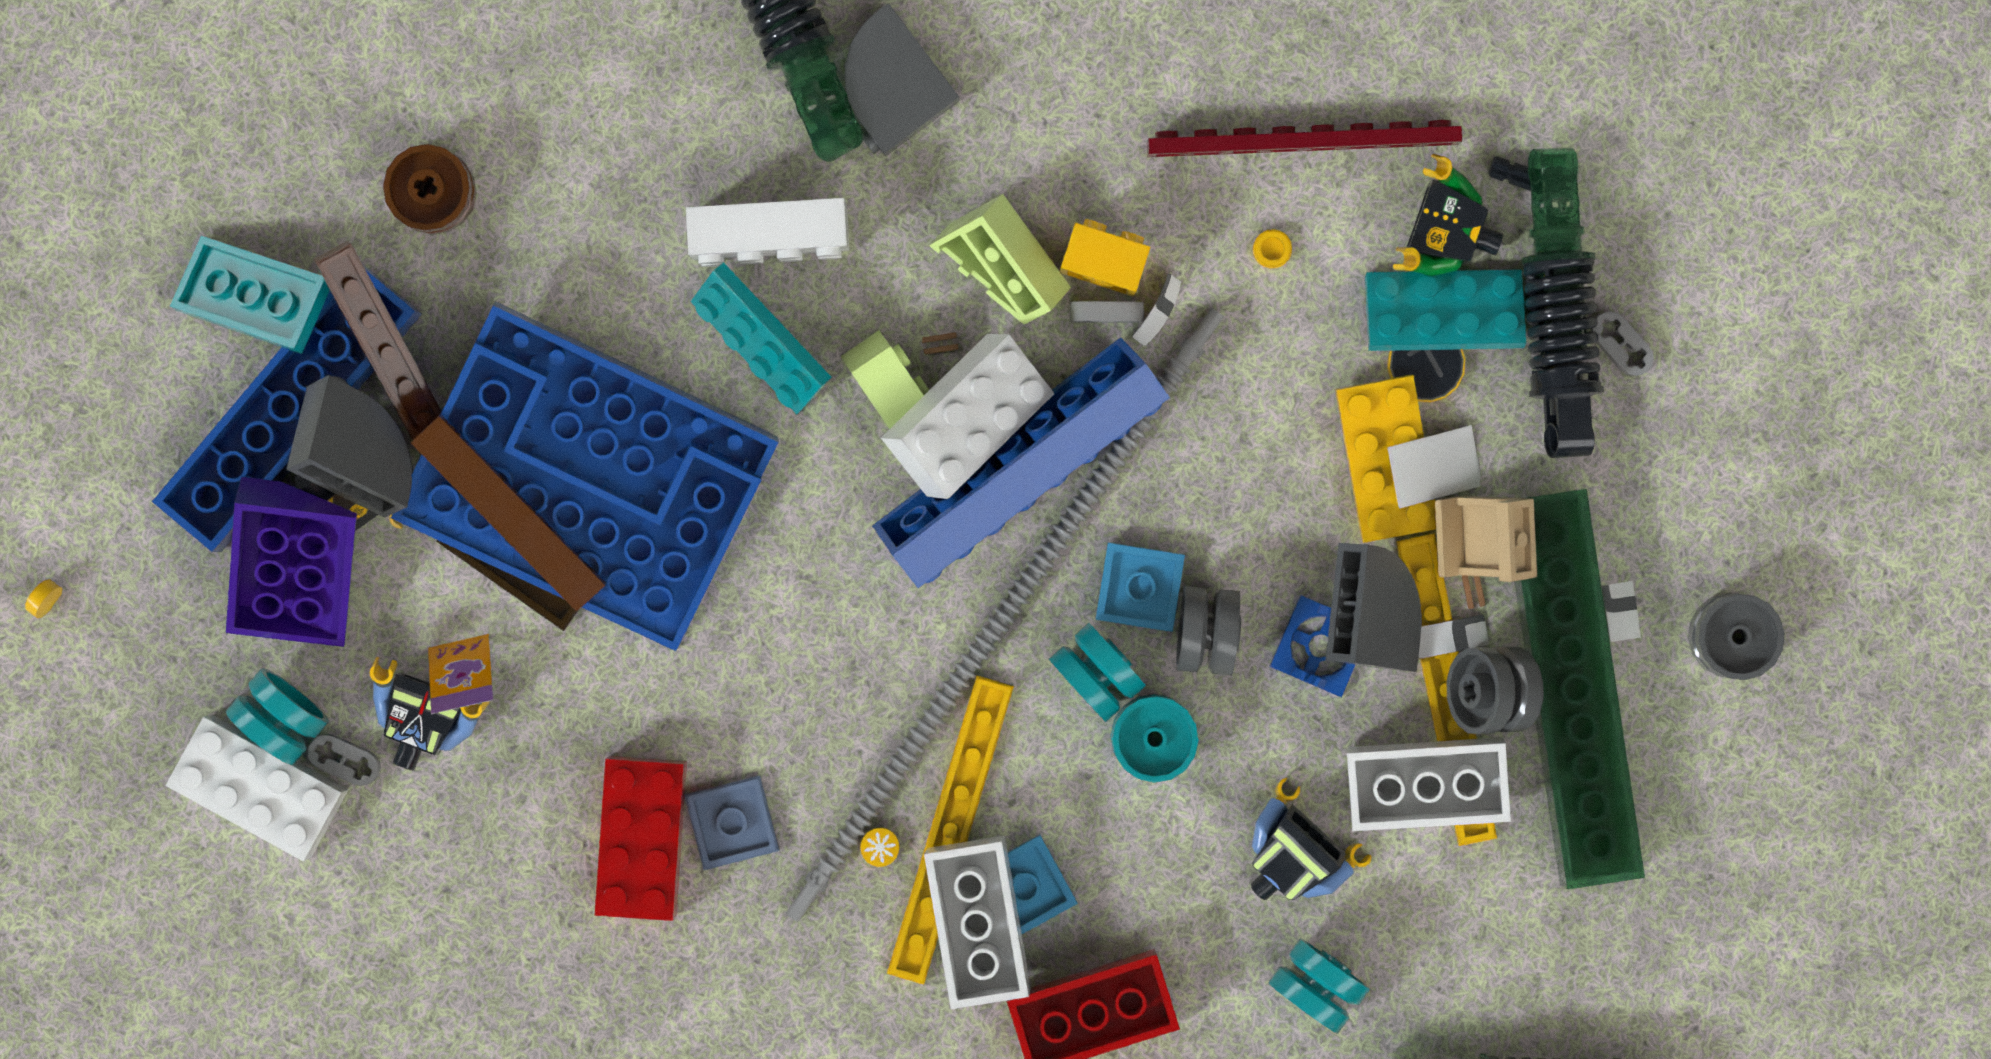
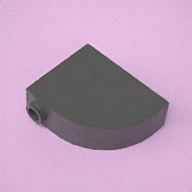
M889 3L873 14L861 26L847 54L845 64L846 91L851 108L865 130L860 137L873 154L880 150L886 157L958 103L960 98Z
M328 375L307 386L287 470L384 518L407 508L412 486L410 454L399 427L389 413L370 396L349 386L344 379Z
M1338 543L1326 660L1387 670L1417 672L1422 613L1419 593L1408 567L1396 554L1386 548L1369 544Z

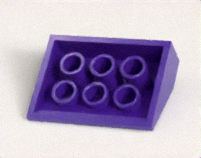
M241 477L234 504L226 633L344 647L357 513L280 481Z

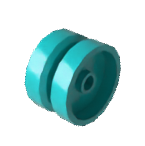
M1088 622L1074 635L1075 642L1086 653L1087 657L1082 661L1070 647L1062 646L1049 658V661L1094 711L1107 722L1120 710L1119 701L1107 689L1112 683L1128 698H1133L1146 684L1130 668L1132 663L1109 638L1105 640Z
M261 668L248 683L254 698L245 695L238 696L226 710V714L233 724L259 747L282 762L293 765L307 749L301 735L311 738L317 737L329 723V720L315 703L292 684L274 672Z
M1158 694L1138 696L1123 705L1114 718L1110 733L1113 752L1123 769L1137 779L1152 783L1172 780L1185 772L1195 758L1199 742L1196 723L1188 710L1171 697ZM1153 731H1157L1162 735V740L1157 741L1156 746H1151L1147 741L1148 735Z
M1300 938L1289 952L1291 961L1305 972L1303 977L1288 967L1279 966L1268 983L1306 1014L1338 1034L1349 1020L1347 1010L1333 999L1335 995L1351 1005H1359L1370 991V988L1351 974L1352 970L1325 950H1318Z

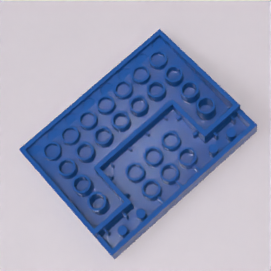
M497 301L494 302L441 412V415L606 582L605 586L582 608L674 651H677L779 443L777 436ZM421 454L411 475L412 486L407 508L393 513L391 519L563 598Z

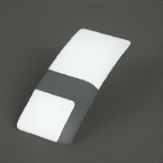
M1170 273L1167 274L1166 281L1154 307L1132 336L1144 346L1162 328L1176 303L1181 281Z
M1633 581L1602 586L1610 642L1641 638Z
M1481 614L1422 626L1419 658L1488 645L1489 639L1484 615Z

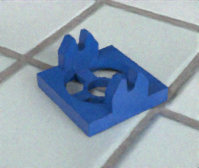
M1300 595L1269 666L1342 698L1355 665L1344 663L1341 668L1332 674L1315 675L1319 663L1326 661V656L1319 658L1312 655L1309 650V643L1316 635L1328 637L1331 607ZM1326 617L1320 631H1315L1309 635L1297 630L1302 623L1311 618ZM1292 641L1304 645L1305 651L1309 656L1303 670L1293 658Z

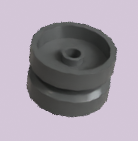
M1184 586L1178 628L1176 670L1198 672L1202 666L1204 649H1208V668L1211 673L1232 676L1241 635L1240 591L1219 589L1214 596L1212 612H1208V593L1203 587Z
M1724 593L1709 598L1697 608L1689 624L1688 641L1692 655L1702 668L1716 676L1748 680L1762 676L1776 664L1783 651L1785 632L1780 616L1769 603L1752 595ZM1735 630L1742 633L1741 640H1736V643L1732 639Z
M1509 646L1466 648L1457 654L1450 666L1446 682L1447 701L1450 712L1460 728L1470 734H1488L1496 732H1522L1534 724L1540 714L1543 702V680L1539 666L1531 653L1522 647Z

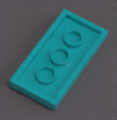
M201 235L170 307L178 312L302 354L330 290L322 275Z
M724 262L712 271L690 301L695 306L698 315L715 327L722 335L725 344L732 350L737 351L749 364L753 374L763 379L776 392L778 400L784 406L791 408L796 415L813 400L832 378Z
M1522 270L1453 271L1436 276H1428L1417 272H1366L1365 295L1368 351L1525 348L1526 346Z

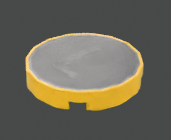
M1462 349L1389 351L1387 371L1390 378L1413 375L1418 402L1431 403L1446 398L1458 388L1464 376L1466 359Z

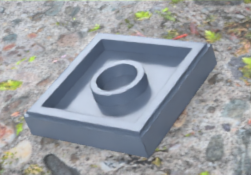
M760 775L684 795L703 870L780 851Z

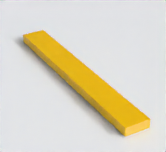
M1435 533L1396 541L1399 558L1408 567L1419 593L1422 626L1453 621L1444 577H1440L1438 574ZM1459 651L1420 658L1437 741L1477 739L1476 734L1467 733L1458 726L1451 715L1447 701L1446 681L1450 666L1457 654H1459ZM1494 823L1454 825L1458 846L1497 839Z
M979 675L976 676L887 974L923 985L925 983L938 940V932L924 853L930 847L968 841L1014 686Z

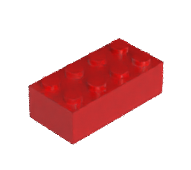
M609 756L605 759L594 916L673 921L676 918L687 761Z
M1155 949L1031 987L1029 997L1006 1001L1024 1059H1088L1180 1030Z

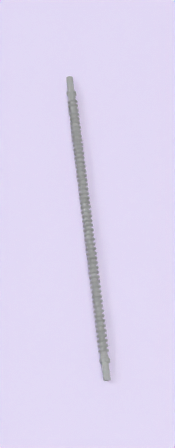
M1213 308L1207 313L1191 338H1185L1181 343L1182 349L1177 358L1170 359L1171 367H1164L1165 375L1157 377V380L1168 395L1171 391L1177 392L1176 384L1184 382L1182 375L1190 373L1188 367L1196 358H1200L1205 350L1202 347L1224 318L1222 314ZM1162 405L1159 410L1163 411L1164 406ZM1156 413L1144 417L1133 425L1129 433L1119 439L1118 442L1112 441L1113 449L1105 451L1107 458L1099 460L1101 466L1098 470L1092 469L1094 476L1091 479L1086 478L1088 484L1085 488H1079L1081 495L1073 497L1074 505L1066 506L1068 513L1065 516L1060 515L1062 521L1059 525H1053L1055 531L1053 534H1047L1048 542L1040 543L1042 550L1034 552L1036 558L1033 562H1027L1029 568L1027 571H1021L1022 579L1014 580L1016 587L1008 589L1010 595L1007 599H1001L1002 607H995L996 616L988 617L990 624L982 626L984 632L981 636H975L977 640L975 645L969 644L970 652L968 654L963 653L964 661L955 664L958 669L955 673H949L950 681H943L944 689L942 691L937 690L938 698L929 701L932 706L929 710H923L924 718H917L918 726L916 728L911 727L912 735L903 738L906 743L903 747H897L898 755H891L892 763L884 765L886 772L877 775L880 779L879 782L871 783L872 792H865L866 800L858 802L860 809L851 812L854 816L853 819L845 820L847 827L839 829L840 837L838 839L833 838V847L825 849L828 853L827 856L819 857L821 863L814 872L808 873L805 878L807 881L806 885L786 912L790 918L798 922L820 891L825 892L832 873L840 871L838 864L840 862L845 863V854L853 852L850 848L851 845L859 844L857 837L866 834L863 829L866 825H872L870 821L872 816L877 817L879 815L877 808L885 807L883 800L892 797L889 792L892 788H898L896 784L898 779L903 780L905 778L903 771L911 770L909 763L918 760L915 755L918 751H924L922 747L924 742L930 743L929 735L931 733L936 734L935 726L944 723L941 718L944 714H950L949 706H956L955 698L957 696L962 697L961 689L970 686L967 681L970 677H976L975 669H982L981 661L989 659L987 652L996 649L993 645L996 640L1002 641L1001 632H1008L1007 624L1015 622L1013 615L1022 612L1019 608L1022 603L1028 604L1027 595H1034L1033 587L1035 585L1040 586V577L1048 575L1045 571L1048 566L1054 567L1052 560L1055 557L1060 558L1059 550L1061 548L1066 549V540L1074 538L1071 534L1072 531L1080 530L1078 523L1081 520L1086 521L1085 513L1087 511L1092 512V503L1100 501L1097 497L1098 494L1106 493L1104 486L1112 484L1110 478L1113 474H1119L1117 470L1119 465L1125 466L1124 457L1132 456L1130 449L1138 447L1137 439L1145 437L1143 433L1145 428L1151 429L1150 421L1158 419Z

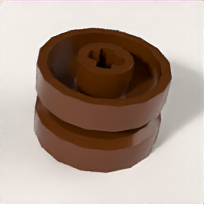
M430 144L412 146L398 154L387 168L383 183L385 202L394 217L415 231L432 235L450 232L463 224L473 210L477 195L474 176L466 163L447 149ZM432 184L437 187L435 195H426L428 185Z

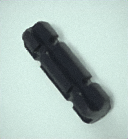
M1498 156L1492 160L1488 171L1491 178L1500 181L1507 179L1509 184L1535 193L1542 191L1544 196L1553 199L1560 198L1565 186V181L1562 178L1551 174L1547 177L1545 172L1518 163L1512 165L1509 162L1510 160Z

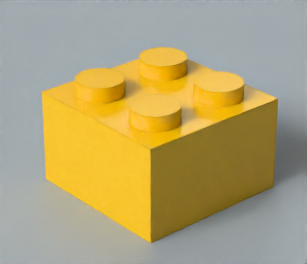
M1085 219L1083 225L1075 222L1060 273L1133 297L1137 291L1151 248L1143 244L1145 238L1126 231H1122L1120 237L1107 233L1106 225L1089 219Z

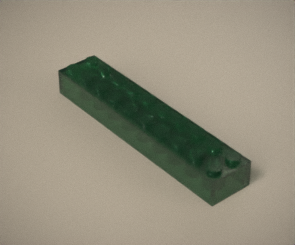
M1587 489L1523 497L1534 499L1537 577L1514 581L1524 649L1531 653L1537 662L1543 680V702L1535 723L1559 882L1562 887L1569 890L1645 878Z

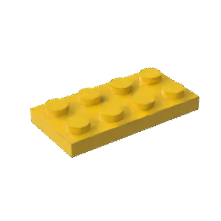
M1406 375L1335 389L1362 542L1366 543L1435 530V499L1399 509L1387 447L1424 438L1414 376Z

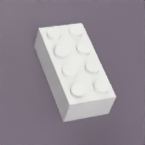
M844 198L686 207L688 255L693 260H698V264H701V267L719 266L723 262L725 263V258H738V262L744 265L764 263L763 256L777 255L779 262L803 261L802 254L816 253L818 260H831L842 258L841 251H850L847 204Z
M987 334L899 419L881 439L927 497L949 499L1054 395V392L1009 334Z
M213 714L202 718L165 785L301 861L312 857L349 790L298 761L293 765L282 762L259 747L241 730Z
M1504 737L1347 747L1352 831L1511 822L1506 743Z
M1005 835L927 848L924 857L951 1009L1029 997L1031 985Z

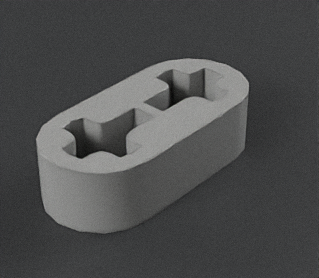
M1113 301L1070 302V322L1143 323L1144 303Z
M1612 311L1596 316L1598 325L1590 330L1598 333L1597 345L1618 369L1629 376H1639L1648 372L1653 364V352L1627 320L1619 313ZM1603 320L1608 323L1612 321L1617 322L1618 326L1615 332L1622 340L1619 344L1611 336L1605 338L1601 336L1600 333L1604 329L1601 324ZM1625 344L1633 352L1639 350L1643 352L1644 355L1640 359L1643 364L1641 368L1636 365L1627 366L1625 362L1628 361L1629 356L1622 348Z
M320 735L313 739L309 745L308 757L315 767L358 786L368 785L380 775V760L374 753L336 735ZM328 741L333 743L332 751L343 756L341 761L335 758H329L325 762L321 761L322 754L317 751L318 745L324 746ZM363 758H367L369 760L367 766L372 769L371 775L364 774L361 778H358L356 776L357 769L346 763L348 759L360 762Z

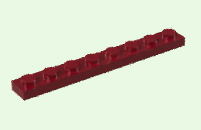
M1451 120L1428 121V127L1413 128L1411 121L1390 122L1389 129H1373V123L1350 124V130L1335 131L1333 124H1321L1311 126V132H1296L1295 126L1272 127L1271 134H1257L1256 128L1245 127L1233 129V135L1218 136L1217 129L1194 130V137H1179L1178 131L1155 132V138H1148L1147 158L1459 145L1462 142V126H1451Z

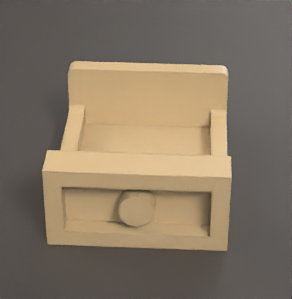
M1456 496L1436 500L1437 560L1440 577L1458 575L1499 577V581L1504 582L1537 577L1533 498Z

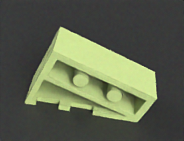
M1004 194L950 223L929 245L937 253L942 250L960 265L957 270L968 277L971 274L989 289L986 294L1024 325L1051 311L1071 288Z
M877 331L841 356L889 429L929 391L920 375L912 379L905 367L911 364L900 345L897 344L891 348L880 331Z

